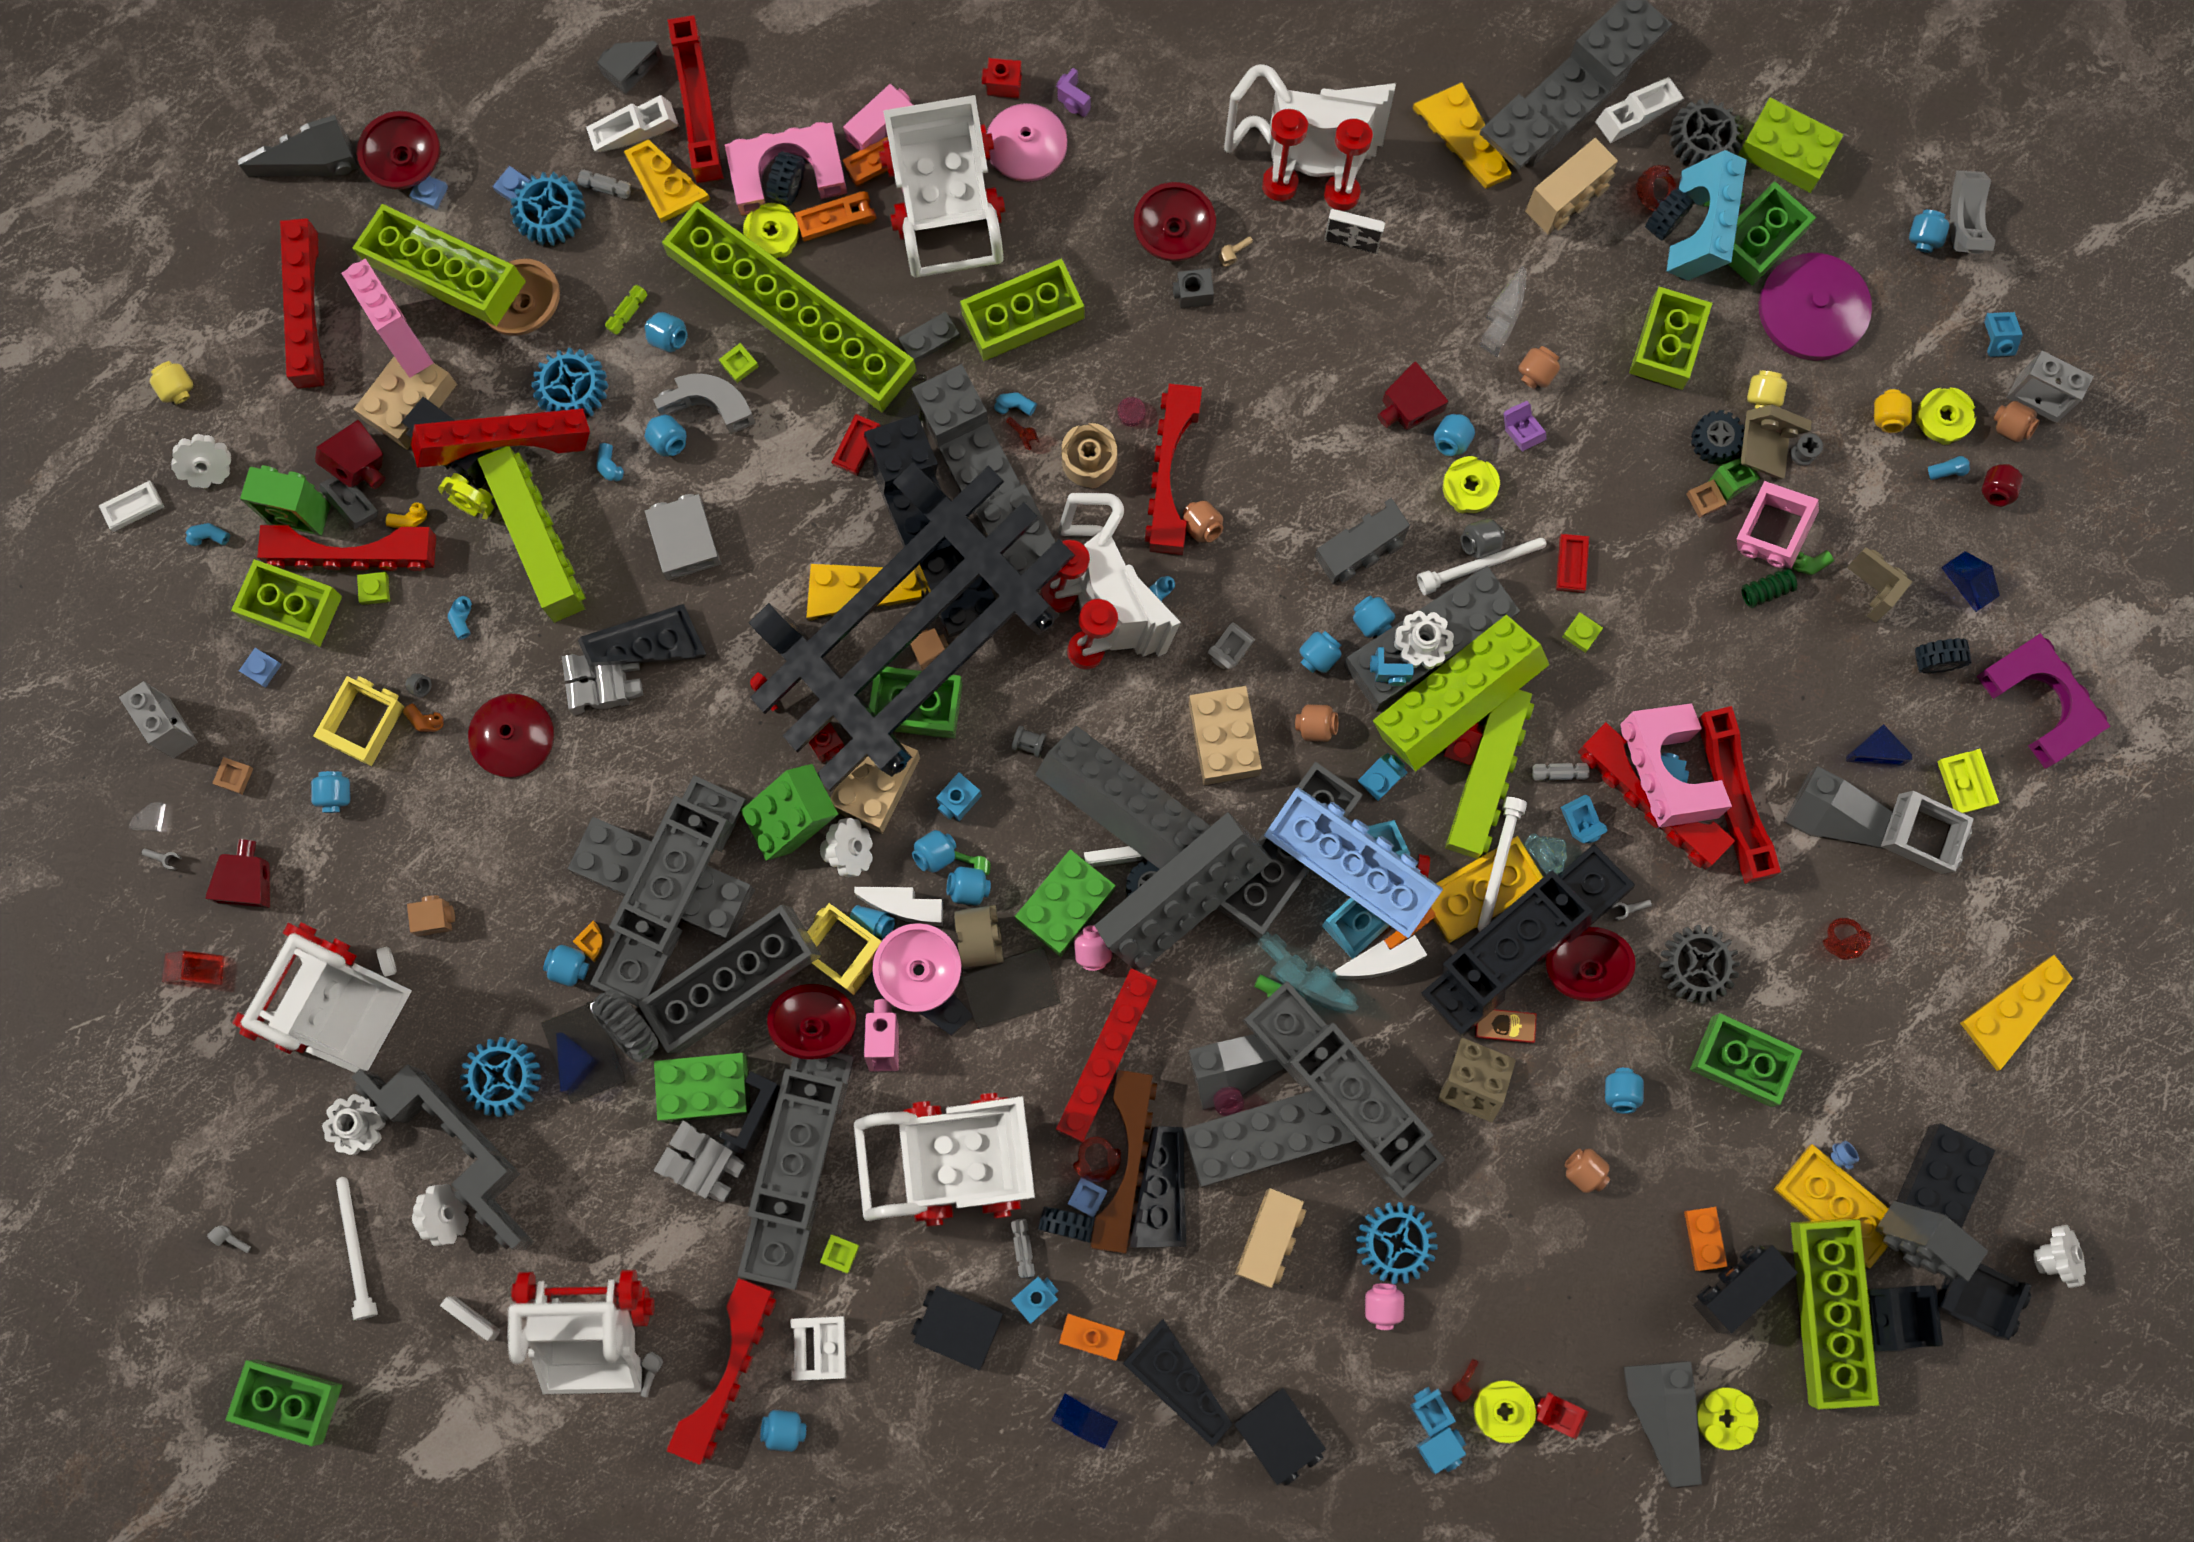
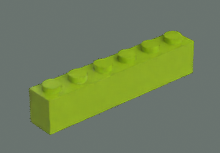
M1517 690L1487 714L1483 735L1473 759L1445 849L1478 859L1483 852L1488 853L1492 842V837L1488 836L1491 825H1497L1501 810L1496 808L1499 799H1505L1509 788V783L1505 782L1507 773H1513L1518 759L1513 754L1516 745L1521 747L1526 730H1523L1522 726L1525 719H1530L1534 709V704L1530 703L1532 693Z

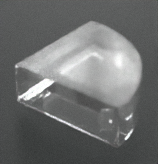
M163 802L148 804L147 807L133 816L129 828L161 832L165 804Z

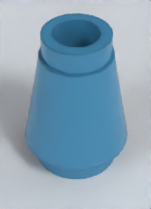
M856 905L850 914V919L878 939H884L893 931L895 925L894 918L884 911Z

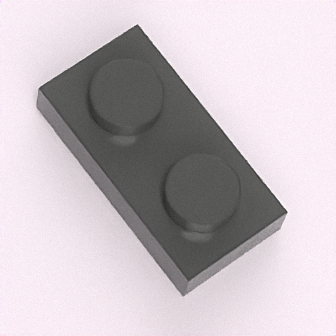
M945 311L899 337L898 341L905 353L912 357L916 363L959 339L960 333Z
M334 476L320 483L319 490L353 529L377 518V509L357 486L348 487Z

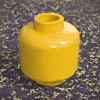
M1890 389L1875 399L1874 422L1882 431L1898 433L1911 423L1912 401L1908 395L1901 393L1900 390Z

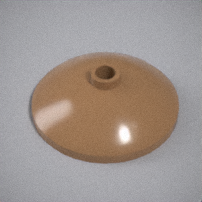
M518 259L508 262L516 267L526 282L497 327L486 322L492 329L501 334L519 336L531 333L543 326L552 317L558 306L560 287L556 276L548 266L532 259Z

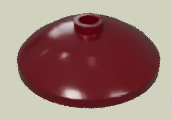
M393 111L375 118L366 126L358 141L357 157L363 172L377 185L388 189H406L423 182L434 171L440 157V142L432 125L420 115L407 111ZM403 156H408L406 160L400 161Z
M1181 182L1163 183L1146 192L1138 202L1134 212V231L1141 246L1151 255L1165 261H1184L1197 256L1210 244L1215 233L1216 214L1211 201L1196 187ZM1171 227H1177L1179 231L1171 232L1169 229Z
M504 694L484 703L473 716L468 730L469 749L475 761L487 772L503 778H517L535 771L545 762L554 743V726L546 709L536 700L521 694ZM506 727H510V734L507 736H503V729Z
M1599 927L1587 928L1571 943L1564 939L1546 957V971L1551 983L1564 995L1579 1001L1596 1002L1610 999L1624 991L1631 983L1635 974V955L1628 942L1617 933Z
M821 984L799 985L783 992L771 1005L767 1017L768 1032L774 1044L786 1054L800 1059L814 1060L826 1058L836 1054L850 1042L856 1028V1014L849 999L838 990Z

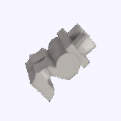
M570 654L562 656L564 678L567 683L565 686L568 709L573 716L585 712V705H590L597 709H607L619 705H630L629 699L643 696L641 680L633 679L626 681L625 672L640 670L639 663L589 666L584 655ZM587 678L589 680L586 683H581V679Z
M682 1121L669 1144L680 1151H686L695 1160L684 1159L681 1157L682 1154L667 1147L653 1171L664 1177L674 1179L675 1183L705 1199L712 1198L726 1202L732 1188L720 1182L722 1176L726 1171L739 1178L746 1164L739 1157L735 1156V1151L723 1146L722 1143L709 1135L697 1132V1128L686 1121Z

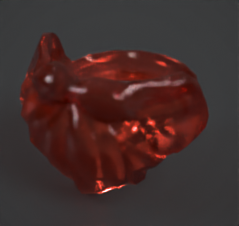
M1667 165L1649 167L1643 171L1636 183L1638 198L1650 210H1656L1661 202L1664 201V199L1658 200L1654 196V182L1657 178H1663L1668 183L1667 196L1677 188L1675 179L1668 173L1670 167Z
M1838 918L1829 925L1827 930L1828 937L1822 943L1829 953L1840 959L1849 960L1862 956L1864 950H1867L1871 945L1872 939L1870 932L1863 930L1855 920ZM1849 924L1856 929L1857 934L1839 940L1835 935L1834 929L1837 925Z
M1090 1137L1080 1145L1078 1160L1073 1163V1167L1087 1181L1103 1182L1104 1180H1109L1119 1170L1121 1151L1118 1148H1112L1111 1144L1102 1137ZM1098 1143L1107 1150L1108 1166L1092 1171L1085 1160V1151L1090 1145Z

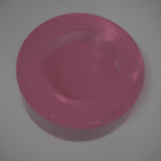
M1128 397L1120 402L1118 418L1121 423L1130 427L1142 423L1145 418V405L1140 399Z
M1225 1087L1214 1095L1213 1103L1220 1115L1228 1116L1242 1110L1244 1099L1239 1089Z

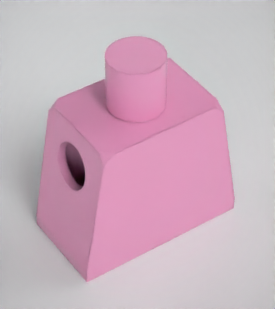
M886 999L875 1000L874 1013L866 1014L864 1058L869 1071H898L899 1023L896 1013H891L892 1004Z

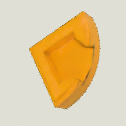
M593 920L573 942L595 962L603 949V934L598 924Z

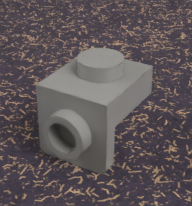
M1233 622L1228 626L1217 643L1208 650V653L1212 656L1211 660L1222 669H1231L1239 663L1256 639Z

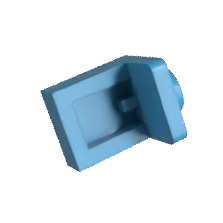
M1378 647L1375 655H1371L1370 672L1375 673V682H1389L1391 686L1406 685V682H1410L1413 677V664H1384V647Z
M1386 753L1369 768L1358 782L1379 801L1408 772L1404 769L1405 765L1400 758Z
M1586 794L1560 807L1572 837L1581 843L1595 842L1601 838L1602 834L1608 831L1606 825L1600 822L1591 798Z
M1427 1387L1413 1396L1416 1401L1410 1404L1427 1435L1431 1437L1456 1420L1440 1396L1441 1392L1439 1389L1431 1391Z

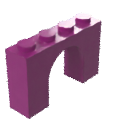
M2041 633L1976 676L1993 699L2017 683L2025 680L2044 682L2057 693L2062 706V713L2058 724L2051 731L2028 745L2045 769L2111 727L2107 722L2105 713L2094 705L2089 698L2090 695L2087 689L2076 681L2070 666L2066 662L2061 661L2055 653V648L2051 641L2044 638Z

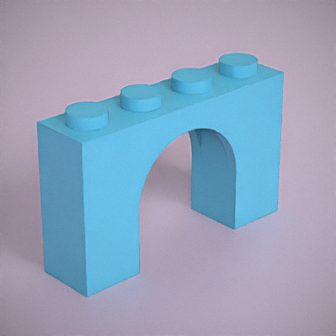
M1724 150L1682 170L1679 189L1688 195L1695 204L1701 205L1710 201V206L1699 230L1688 239L1670 246L1666 272L1688 281L1731 263L1746 159Z

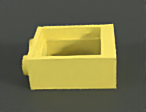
M347 676L313 737L372 767L404 706L397 701L399 696L384 688L382 692H379L372 688L374 686L372 682L358 676L357 680ZM358 692L388 706L366 748H362L335 734Z
M829 903L826 908L818 911L813 925L807 931L816 947L837 920L868 943L843 976H840L819 959L811 964L855 995L873 971L874 956L882 941Z

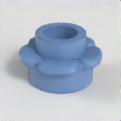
M1843 1141L1832 1146L1833 1152L1831 1157L1838 1167L1843 1168L1845 1166L1846 1169L1850 1170L1853 1168V1164L1859 1161L1857 1151L1849 1142Z

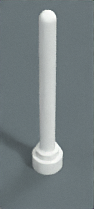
M1538 538L1440 573L1430 572L1429 570L1417 574L1419 588L1423 595L1434 593L1442 583L1477 572L1486 566L1491 567L1543 549L1546 546V540Z
M1505 797L1502 810H1504L1503 815L1506 818L1477 926L1479 931L1491 923L1516 822L1520 820L1521 815L1525 814L1527 802L1518 798Z
M340 1177L336 1181L356 1295L354 1307L351 1309L353 1320H361L377 1316L378 1312L376 1303L372 1302V1297H368L349 1182L347 1178Z

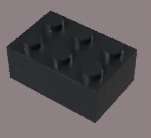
M422 397L403 419L402 424L408 430L405 434L412 440L414 424L456 420L425 397ZM492 449L475 452L441 466L447 470L451 468L455 473L467 479L468 485L473 483L481 488L487 480L478 458L493 451Z
M1941 1123L1929 1125L1896 1201L1946 1215L1962 1229L1996 1150Z
M1751 1245L1741 1253L1739 1257L1742 1260L1735 1267L1729 1265L1718 1275L1719 1282L1713 1287L1707 1285L1696 1295L1699 1300L1693 1306L1717 1333L1732 1334L1797 1274V1271L1773 1245H1758L1756 1247Z

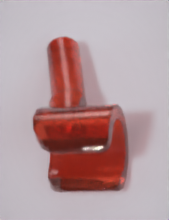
M1011 417L1006 420L1018 432L1027 450L1032 449L1029 441L1036 440L1040 443L1034 428H1024Z
M1475 1359L1471 1360L1464 1376L1452 1387V1394L1460 1402L1466 1401L1473 1393V1390L1467 1383L1471 1380L1479 1363Z

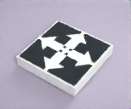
M1331 209L1324 241L1377 254L1385 223Z

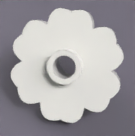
M195 434L192 440L181 439L173 447L171 468L178 479H188V484L191 487L208 488L211 482L221 484L229 476L231 454L224 443H215L212 436Z
M1416 611L1413 614L1407 615L1403 621V626L1398 627L1395 632L1394 646L1402 651L1400 655L1401 660L1405 663L1413 664V668H1417L1422 664L1428 670L1441 665L1444 662L1445 655L1449 654L1453 648L1454 634L1446 630L1447 620L1435 612H1431L1427 616L1422 611Z
M840 819L837 824L830 826L826 840L821 843L820 854L825 862L830 863L832 867H837L840 876L856 877L861 874V871L869 869L873 859L869 850L872 848L873 843L868 829L861 828V823L858 819Z
M352 1094L348 1100L337 1099L327 1109L329 1119L323 1123L322 1128L325 1132V1140L335 1143V1150L337 1152L356 1155L360 1149L364 1151L372 1150L375 1144L381 1141V1134L378 1130L384 1128L386 1122L375 1111L371 1098L365 1099L360 1095Z
M449 1184L429 1186L426 1189V1194L418 1195L413 1208V1225L419 1232L420 1237L423 1240L430 1239L433 1246L455 1243L456 1236L465 1233L469 1222L468 1216L464 1213L467 1206L454 1195L456 1191H452Z
M2068 1225L2052 1228L2053 1237L2050 1238L2051 1244L2042 1245L2040 1249L2034 1250L2036 1267L2041 1274H2059L2062 1281L2066 1282L2069 1288L2082 1286L2085 1284L2084 1275H2086L2079 1241L2074 1231H2070Z

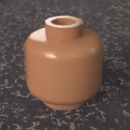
M1541 346L1539 349H1530L1518 367L1519 372L1523 375L1521 381L1532 389H1535L1537 385L1543 388L1548 387L1560 370V364L1557 362L1559 357L1544 346Z
M2018 401L2010 402L2007 407L2001 405L1994 416V420L1997 421V433L2015 442H2021L2024 439L2029 440L2040 422L2037 419V411Z
M1193 502L1184 509L1182 520H1187L1186 531L1197 542H1212L1220 536L1223 531V516L1209 502Z
M1305 705L1301 714L1296 715L1295 729L1301 732V736L1305 741H1330L1332 736L1337 735L1338 713L1333 712L1332 707L1328 705Z
M1577 1149L1564 1165L1567 1168V1179L1584 1193H1590L1593 1190L1599 1192L1610 1180L1607 1176L1610 1169L1609 1164L1592 1149H1585L1583 1151Z

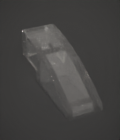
M1521 266L1492 304L1486 316V319L1491 321L1492 324L1483 334L1479 346L1495 357H1498L1506 345L1522 307L1526 287V269Z

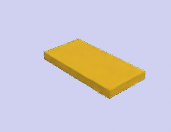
M1518 836L1511 841L1492 918L1504 912L1543 878ZM1498 847L1436 883L1443 888V891L1431 906L1436 913L1433 920L1448 944L1477 928Z
M1813 1144L1809 1145L1773 1190L1810 1221L1849 1218L1860 1220L1865 1268L1870 1269L1888 1247L1882 1242L1884 1237L1875 1229L1889 1208Z

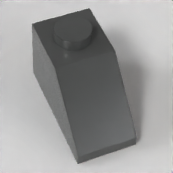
M655 41L615 43L610 49L605 50L601 54L597 63L602 75L623 93L627 94L662 58V54Z

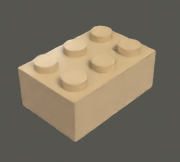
M1594 138L1534 188L1525 212L1547 234L1555 228L1557 230L1562 229L1569 222V216L1575 211L1578 214L1581 213L1589 205V200L1594 195L1599 197L1610 187L1608 182L1615 175L1614 169L1618 160Z
M393 357L356 405L354 411L364 422L408 450L411 446V439L405 434L408 430L402 424L403 419L422 397H425L440 408L457 384L449 372L435 363L409 378L397 359Z
M1246 686L1190 695L1189 708L1203 784L1209 785L1260 776L1262 767Z
M902 744L912 758L907 762L906 767L893 777L881 771L868 756L835 788L830 799L837 813L848 818L858 819L862 825L883 834L920 760L918 750Z
M1271 1188L1266 1191L1235 1275L1267 1288H1272L1273 1283H1280L1285 1267L1280 1264L1284 1255L1288 1256L1291 1254L1296 1240L1291 1237L1294 1227L1298 1228L1301 1226L1306 1214V1210L1302 1209L1303 1201Z

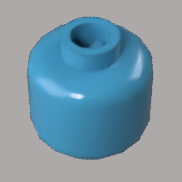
M1923 210L1922 214L1914 217L1909 240L1916 245V250L1932 253L1933 248L1937 249L1944 246L1950 226L1949 221L1944 218V213L1934 210Z
M658 312L648 319L645 324L647 342L665 352H674L680 349L687 340V330L684 322L668 313Z
M1457 414L1447 415L1434 433L1436 447L1442 454L1447 456L1461 455L1472 442L1475 436V429L1466 416Z
M661 415L652 418L648 422L645 430V439L661 456H674L679 454L685 447L686 431L673 417Z
M1370 595L1354 607L1353 621L1365 637L1380 636L1392 628L1390 624L1394 621L1395 614L1383 598H1373Z
M1326 631L1323 633L1314 632L1300 647L1299 652L1304 658L1301 663L1312 673L1316 670L1321 673H1327L1340 659L1342 653L1339 648L1342 645Z
M339 771L319 772L318 777L311 781L312 804L316 807H322V813H340V807L347 806L350 803V780L342 776V772Z
M933 830L914 843L912 856L922 871L927 870L935 873L954 861L956 843L950 834L944 835L941 831Z
M957 867L954 873H949L946 892L947 895L951 896L954 903L978 906L982 902L983 897L989 896L991 882L986 880L985 873L981 869Z
M558 945L555 950H549L543 971L547 972V978L550 981L572 987L577 983L578 979H585L589 964L585 963L583 951L566 945Z
M1617 1068L1615 1073L1609 1074L1606 1077L1605 1102L1608 1106L1612 1107L1614 1112L1621 1114L1633 1113L1636 1111V1108L1643 1104V1078L1633 1073L1632 1069Z
M773 1410L769 1413L768 1417H763L760 1440L765 1442L769 1450L792 1452L797 1448L799 1442H804L806 1423H801V1418L797 1412Z

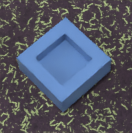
M509 166L493 185V188L511 202V198L517 197L515 189L523 190L522 181L530 183L531 180Z
M429 176L423 182L414 186L409 197L412 201L437 211L448 186L446 182Z
M254 648L239 671L266 688L282 664Z
M1081 1177L1068 1205L1094 1218L1107 1190Z

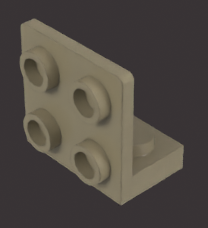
M1773 404L1748 410L1746 413L1741 464L1776 479L1785 478L1789 438H1796L1798 434L1810 432L1812 421Z
M1864 548L1847 566L1849 570L1879 591L1869 605L1872 607V610L1867 615L1875 623L1893 608L1912 583L1903 570L1892 567L1884 561L1880 553L1868 548Z
M1461 1038L1449 1076L1439 1093L1438 1101L1493 1123L1504 1103L1516 1060Z

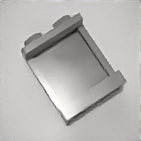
M686 494L679 497L678 501L668 504L666 502L656 503L651 506V509L645 510L661 569L667 581L721 564L699 494Z

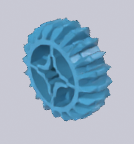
M542 172L541 178L537 179L531 174L532 182L522 181L523 190L515 189L517 197L511 198L513 208L510 209V213L514 217L513 223L515 227L519 228L520 234L522 236L527 235V238L532 243L537 240L543 246L546 240H548L550 245L554 246L555 239H560L561 242L565 243L564 236L568 234L574 237L573 228L581 229L579 220L585 219V214L582 211L586 209V205L582 200L583 195L580 190H577L576 184L573 181L569 182L568 178L564 175L559 178L553 172L548 178L546 173ZM557 194L566 197L568 205H563L562 202L558 201ZM528 212L538 216L539 224L533 223L528 219Z
M569 347L565 355L558 349L556 352L557 357L552 358V356L547 355L548 363L539 362L538 366L542 372H534L533 376L537 381L532 382V388L536 390L533 396L536 401H539L538 406L540 409H546V412L583 409L584 413L593 416L592 408L601 409L602 406L598 399H606L607 397L603 391L608 389V383L605 381L607 374L604 370H601V363L594 361L595 359L590 353L585 356L583 350L580 349L574 355L573 350ZM578 368L586 371L587 373H573L569 369ZM559 374V377L556 380L552 381L555 378V376ZM568 377L573 384V387H571L573 394H571L567 386L569 384ZM588 390L587 393L581 398V394L584 391ZM553 398H568L571 403H561L553 400Z
M499 1037L497 1045L493 1039H488V1049L478 1044L476 1047L479 1054L476 1055L472 1052L468 1054V1057L473 1061L471 1064H462V1067L469 1070L468 1074L460 1075L461 1080L468 1081V1084L463 1085L461 1090L463 1092L471 1091L466 1100L470 1103L476 1101L474 1104L475 1110L479 1111L484 1107L485 1115L490 1116L494 1111L496 1117H502L505 1109L506 1113L512 1116L515 1112L514 1105L522 1111L525 1109V1105L522 1102L523 1099L528 1102L534 1100L528 1093L530 1090L534 1092L539 1091V1087L532 1085L533 1080H541V1075L533 1074V1071L540 1068V1064L537 1062L530 1063L535 1058V1054L533 1052L525 1054L528 1046L521 1044L517 1047L518 1041L515 1039H511L507 1044L506 1038ZM511 1054L508 1060L504 1059L500 1065L494 1066L487 1062L496 1055ZM518 1062L522 1068L521 1084H518L514 1078ZM481 1070L487 1076V1082L483 1087L485 1089L484 1092H482L479 1083ZM491 1070L503 1073V1077L506 1078L505 1080L510 1085L499 1082L498 1077ZM503 1089H508L514 1093L511 1097L502 1101L490 1100L494 1094L497 1095Z
M1402 1202L1397 1203L1396 1211L1394 1212L1391 1203H1386L1385 1214L1379 1207H1376L1374 1212L1378 1217L1377 1219L1369 1214L1365 1216V1219L1371 1224L1370 1227L1366 1225L1359 1226L1361 1231L1367 1233L1366 1237L1358 1236L1356 1238L1357 1242H1365L1366 1246L1357 1249V1253L1363 1254L1367 1252L1368 1257L1363 1259L1361 1263L1363 1265H1367L1370 1262L1374 1264L1369 1270L1371 1275L1380 1269L1379 1280L1385 1281L1387 1275L1391 1274V1284L1397 1283L1398 1275H1401L1403 1283H1409L1408 1273H1411L1414 1279H1419L1418 1267L1424 1272L1429 1270V1267L1423 1262L1424 1259L1431 1262L1435 1260L1433 1255L1427 1253L1428 1249L1437 1250L1438 1245L1429 1244L1428 1239L1437 1237L1436 1232L1427 1234L1425 1230L1433 1225L1432 1222L1427 1221L1424 1224L1420 1222L1424 1218L1425 1213L1419 1212L1415 1217L1412 1216L1415 1210L1413 1205H1410L1405 1213L1403 1212L1404 1206ZM1389 1218L1402 1219L1400 1225L1397 1226L1393 1233L1382 1232L1377 1229L1382 1222ZM1410 1223L1419 1234L1420 1248L1416 1247L1408 1239ZM1401 1234L1400 1242L1408 1248H1397V1251L1393 1252L1394 1245L1384 1237L1397 1238L1396 1235ZM1373 1238L1378 1239L1386 1247L1384 1263L1380 1261L1374 1251ZM1401 1253L1417 1257L1407 1267L1401 1269L1392 1268L1394 1261L1397 1260Z

